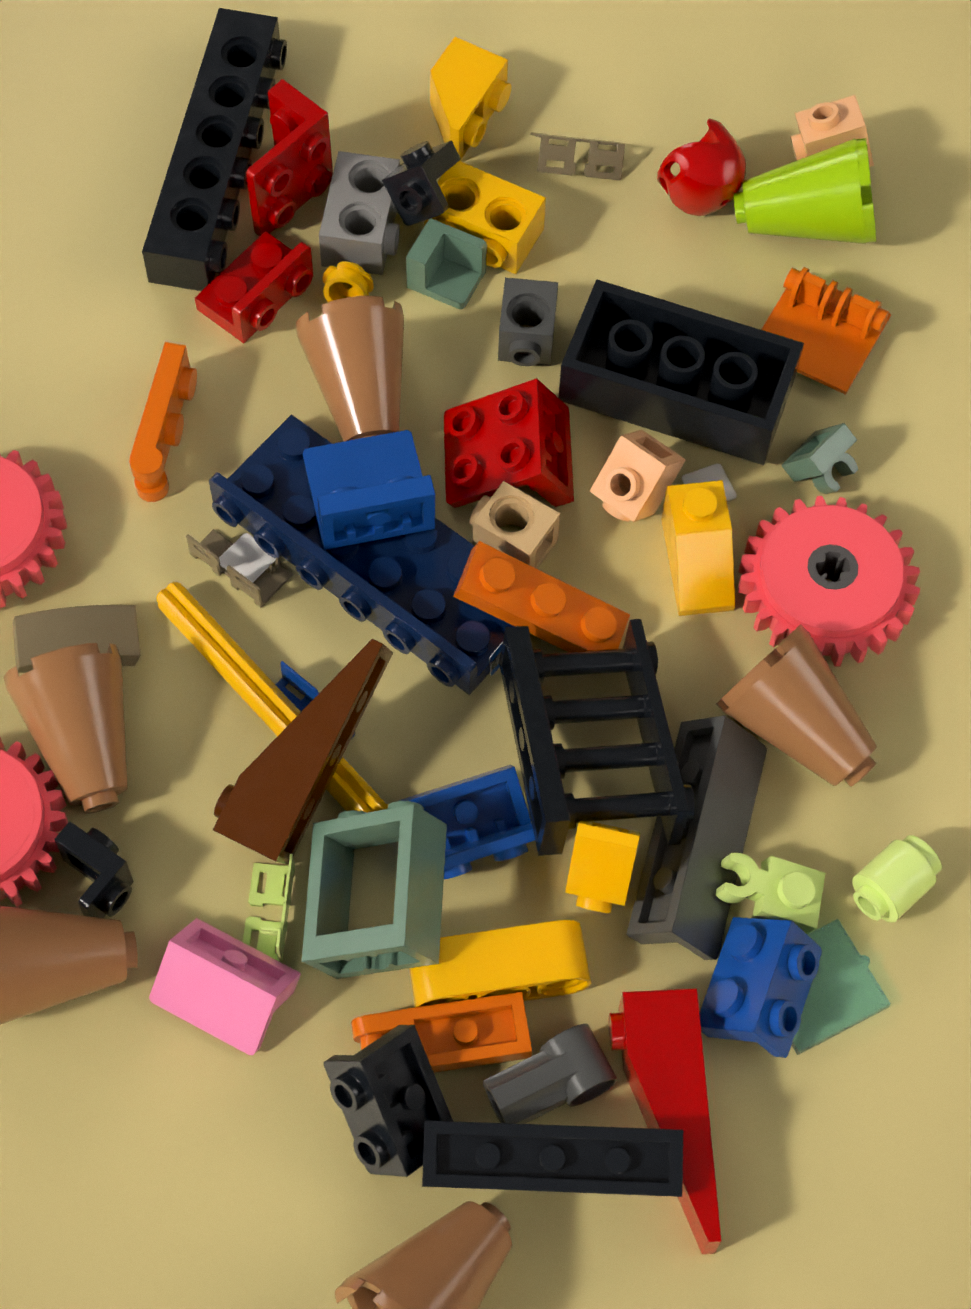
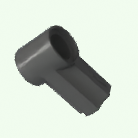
M580 1024L548 1040L541 1047L540 1053L483 1080V1086L500 1123L526 1124L566 1103L570 1107L586 1103L609 1090L617 1083L618 1079L588 1024Z

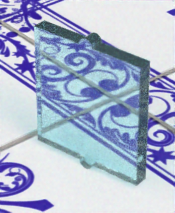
M838 919L807 934L821 947L822 954L819 960L817 975L812 981L801 1014L799 1030L792 1042V1047L797 1055L887 1009L891 1004L868 968L870 964L869 957L860 955Z

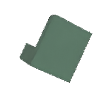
M430 218L406 256L407 288L457 309H464L486 273V241Z

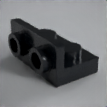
M398 1025L355 1055H333L324 1061V1068L331 1082V1095L335 1103L343 1111L354 1138V1151L367 1171L375 1175L408 1177L423 1166L425 1120L453 1121L415 1025Z

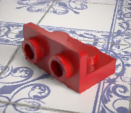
M265 231L195 297L196 309L244 344L257 330H265L275 319L278 310L293 296H300L309 287L314 277L311 247L300 242L292 250Z

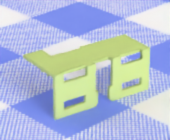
M290 854L288 866L254 863L248 903L251 906L263 907V904L283 906L281 922L263 921L261 917L249 916L245 921L243 943L250 946L252 931H259L257 950L283 963L288 913L295 873L293 854ZM260 873H267L265 893H257ZM285 875H287L285 894L283 896Z

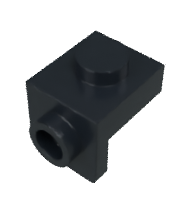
M452 140L433 148L429 141H425L402 153L401 158L404 163L382 180L406 226L441 215L449 208L436 180L461 160Z
M69 821L54 840L63 861L93 881L78 901L80 909L84 916L104 918L108 915L112 917L122 909L132 892L131 885L134 881L127 862L117 855L119 848L104 833L96 828H91L86 833Z

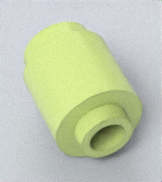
M908 835L903 840L892 841L853 877L852 883L855 889L853 898L855 903L865 915L873 920L883 919L887 922H896L936 884V875L942 870L939 857L926 842L916 836Z

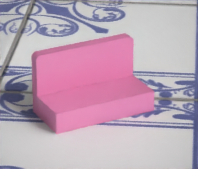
M196 918L169 940L149 999L153 1004L248 1055H254L261 1047L273 1013L294 993L301 973Z

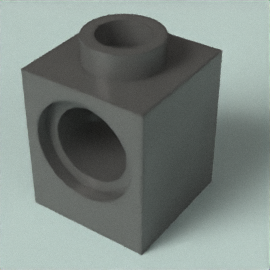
M505 277L499 327L498 361L512 362L519 366H533L536 364L551 366L558 282ZM522 325H532V326H534V327H529V328H528V327H522Z

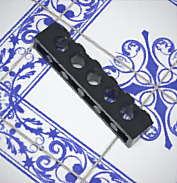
M224 8L218 9L142 249L149 283L202 291L213 281L215 273H221L225 268L228 251L225 239L228 230L235 231L238 225L240 202L237 198L240 189H248L246 171L252 166V160L249 159L252 148L259 149L262 143L264 133L262 114L264 109L270 110L268 90L276 84L275 79H273L275 70L282 71L286 62L287 41L280 39L278 17Z

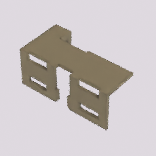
M531 132L530 135L541 138L537 172L573 175L576 167L574 155L577 141L590 143L588 164H585L584 169L586 177L621 180L625 144L614 141ZM549 139L568 141V146L549 144ZM598 144L617 146L616 151L598 149ZM546 161H564V168L546 166ZM597 165L613 166L614 173L596 171Z
M213 529L200 543L189 534L186 535L190 555L196 559L199 557L212 567L213 572L218 576L222 573L227 575L231 580V586L236 590L241 589L253 598L254 603L260 608L293 575L281 565V561L276 557L275 567L270 564V573L264 571L252 583L230 565L226 569L220 565L219 557L233 543Z

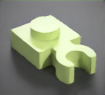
M731 853L721 860V867L733 870L739 875L741 885L736 886L733 883L725 882L716 889V896L727 903H739L749 899L755 901L752 918L792 920L806 934L817 929L825 872L774 856H770L762 861L761 869H759L751 857L743 853Z

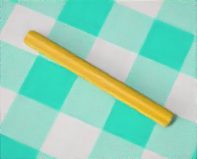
M172 582L157 594L158 608L277 736L301 713L181 583ZM342 756L327 787V791L346 811L355 810L368 813L387 809L388 805Z

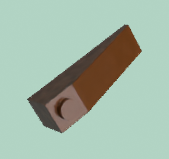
M371 639L239 775L235 785L229 784L226 786L214 809V816L218 820L213 831L275 862L289 864L290 854L294 856L393 655L389 648L383 643Z

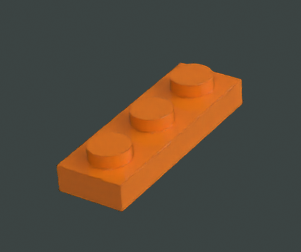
M481 541L472 548L453 596L515 627L528 626L530 634L567 652L618 649L630 614Z

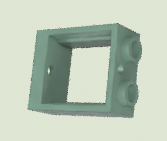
M411 801L392 802L388 805L387 809L368 813L355 810L344 811L338 814L337 819L313 823L301 962L336 979L439 964L447 824L424 811L422 805ZM398 842L393 924L348 931L354 850Z

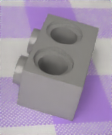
M338 151L319 231L322 267H336L339 262L347 261L360 265L367 273L383 275L387 255L395 256L397 253L400 225L394 223L398 211L382 180L400 166V159Z

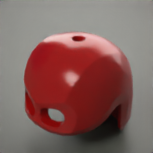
M711 118L707 120L709 130L699 142H691L674 149L663 160L657 172V181L669 195L672 203L683 212L695 216L709 215L726 206L734 199V194L740 191L746 176V160L741 148L725 126ZM675 162L680 166V172L677 176H674L670 170Z

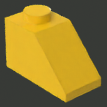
M723 480L667 486L661 520L678 615L686 616L734 611L735 588L732 526Z
M580 821L578 823L565 893L578 895L575 906L603 913H611L613 903L625 906L640 832L597 822Z

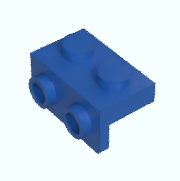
M507 765L399 800L418 803L424 807V811L447 824L444 879L457 877L471 871V861L492 854L494 861L508 860L523 855L529 851L527 843L535 841L531 819L517 772L513 765Z
M733 917L699 1013L701 1032L710 1038L757 1042L774 1057L786 1058L794 1036L799 1030L801 1014L812 981L819 969V960L822 954L821 947L792 920Z

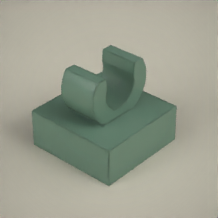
M845 423L817 430L781 466L794 482L812 478L813 484L819 492L823 494L837 492L841 487L832 476V467H836L842 476L856 473L858 466L855 459L845 452L857 439Z

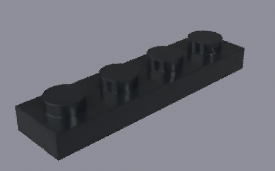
M425 1120L422 1187L682 1197L684 1130Z

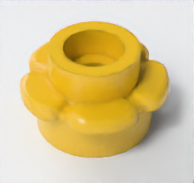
M339 262L336 267L329 266L323 273L322 281L325 284L323 293L328 302L348 297L369 296V292H372L374 288L373 279L370 274L365 272L360 265L353 262Z

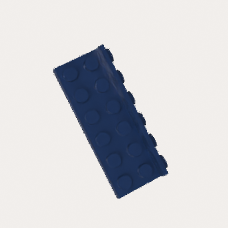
M291 414L228 479L218 472L209 479L213 501L212 508L221 520L231 527H237L238 524L254 535L256 543L265 553L273 558L282 556L296 566L298 574L311 587L317 590H321L324 587L339 598L341 606L354 619L360 622H364L367 619L383 631L385 639L396 650L403 654L412 652L427 663L428 670L439 682L448 687L456 685L470 695L490 673L489 658L503 642L505 627L515 626L453 597L474 545L435 518V529L324 550L303 461V450L332 443Z

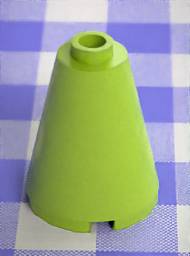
M866 138L849 140L744 180L743 192L734 194L737 224L747 223L748 233L861 244L876 242Z

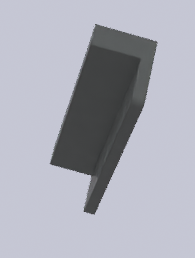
M726 715L684 721L680 724L674 750L683 784H690L694 792L695 815L692 820H687L680 844L668 845L661 816L656 817L626 934L641 945L679 943L704 960H716L719 955L731 903L719 899L716 896V889L725 882L735 885L738 875L733 870L721 867V860L731 853H743L767 753V748L763 743Z

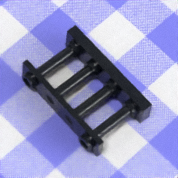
M641 619L629 621L623 649L543 654L541 649H533L528 626L505 627L499 666L538 856L562 854L568 830L575 829L576 823L580 821L593 822L661 816L668 845L680 844L687 820H692L695 815L694 792L690 784H683L655 676L658 669L657 649L653 641L647 642ZM625 672L631 693L630 696L553 701L551 695L543 696L541 683L544 682V677ZM637 719L643 742L638 744L564 749L561 743H553L551 730L554 729L555 724ZM649 767L655 791L653 793L574 798L572 793H564L561 779H564L565 773Z

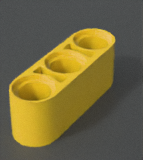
M574 920L549 921L440 937L439 964L409 968L415 1007L522 992L523 1000L530 1001L573 994L588 988L592 984L581 925Z

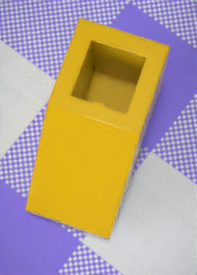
M454 37L430 70V105L444 143L452 140L462 159L470 146L475 148L480 144L487 128V121L494 111L501 112L510 97L512 86L507 82L508 59Z

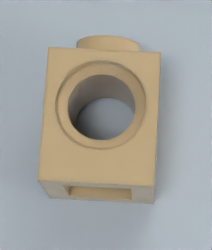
M503 481L492 497L485 495L479 500L470 516L469 523L473 526L472 544L475 546L481 541L538 569L558 541L560 513ZM505 525H516L522 528V530L511 533L500 528Z

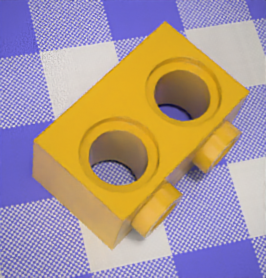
M458 161L437 182L449 208L443 214L432 219L483 239L487 243L486 265L493 268L500 267L517 274L544 230L546 197ZM429 219L424 221V226L426 225Z

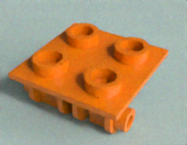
M803 267L801 271L791 268L783 285L786 289L761 330L804 343L797 372L846 395L888 323L891 314L889 311L881 308L882 302L878 300L873 302L857 294L851 296L853 289L847 287L842 292L837 289L838 282L834 280L827 285L825 284L826 280L809 273L810 269Z

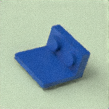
M409 430L316 446L303 450V461L324 550L435 529V490L431 475H422L413 436Z

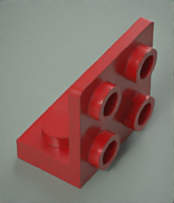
M281 79L268 90L274 147L246 171L254 233L259 237L265 231L270 234L274 229L287 225L302 205L312 197H318L325 192L333 176L328 113L284 79Z
M537 378L450 408L444 412L446 502L450 506L458 508L479 501L485 495L492 497L503 481L515 488L528 485L532 491H536L554 507L574 502L569 407Z

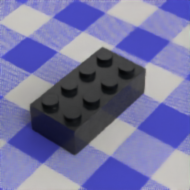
M596 279L561 364L558 398L565 403L764 465L796 377L804 343Z

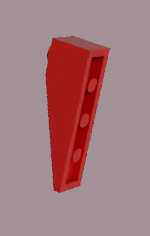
M697 989L622 992L618 1013H609L611 1051L622 1050L623 1071L647 1127L653 1129L684 1130L683 1196L678 1197V1200L701 1254H715L721 1243V1230Z

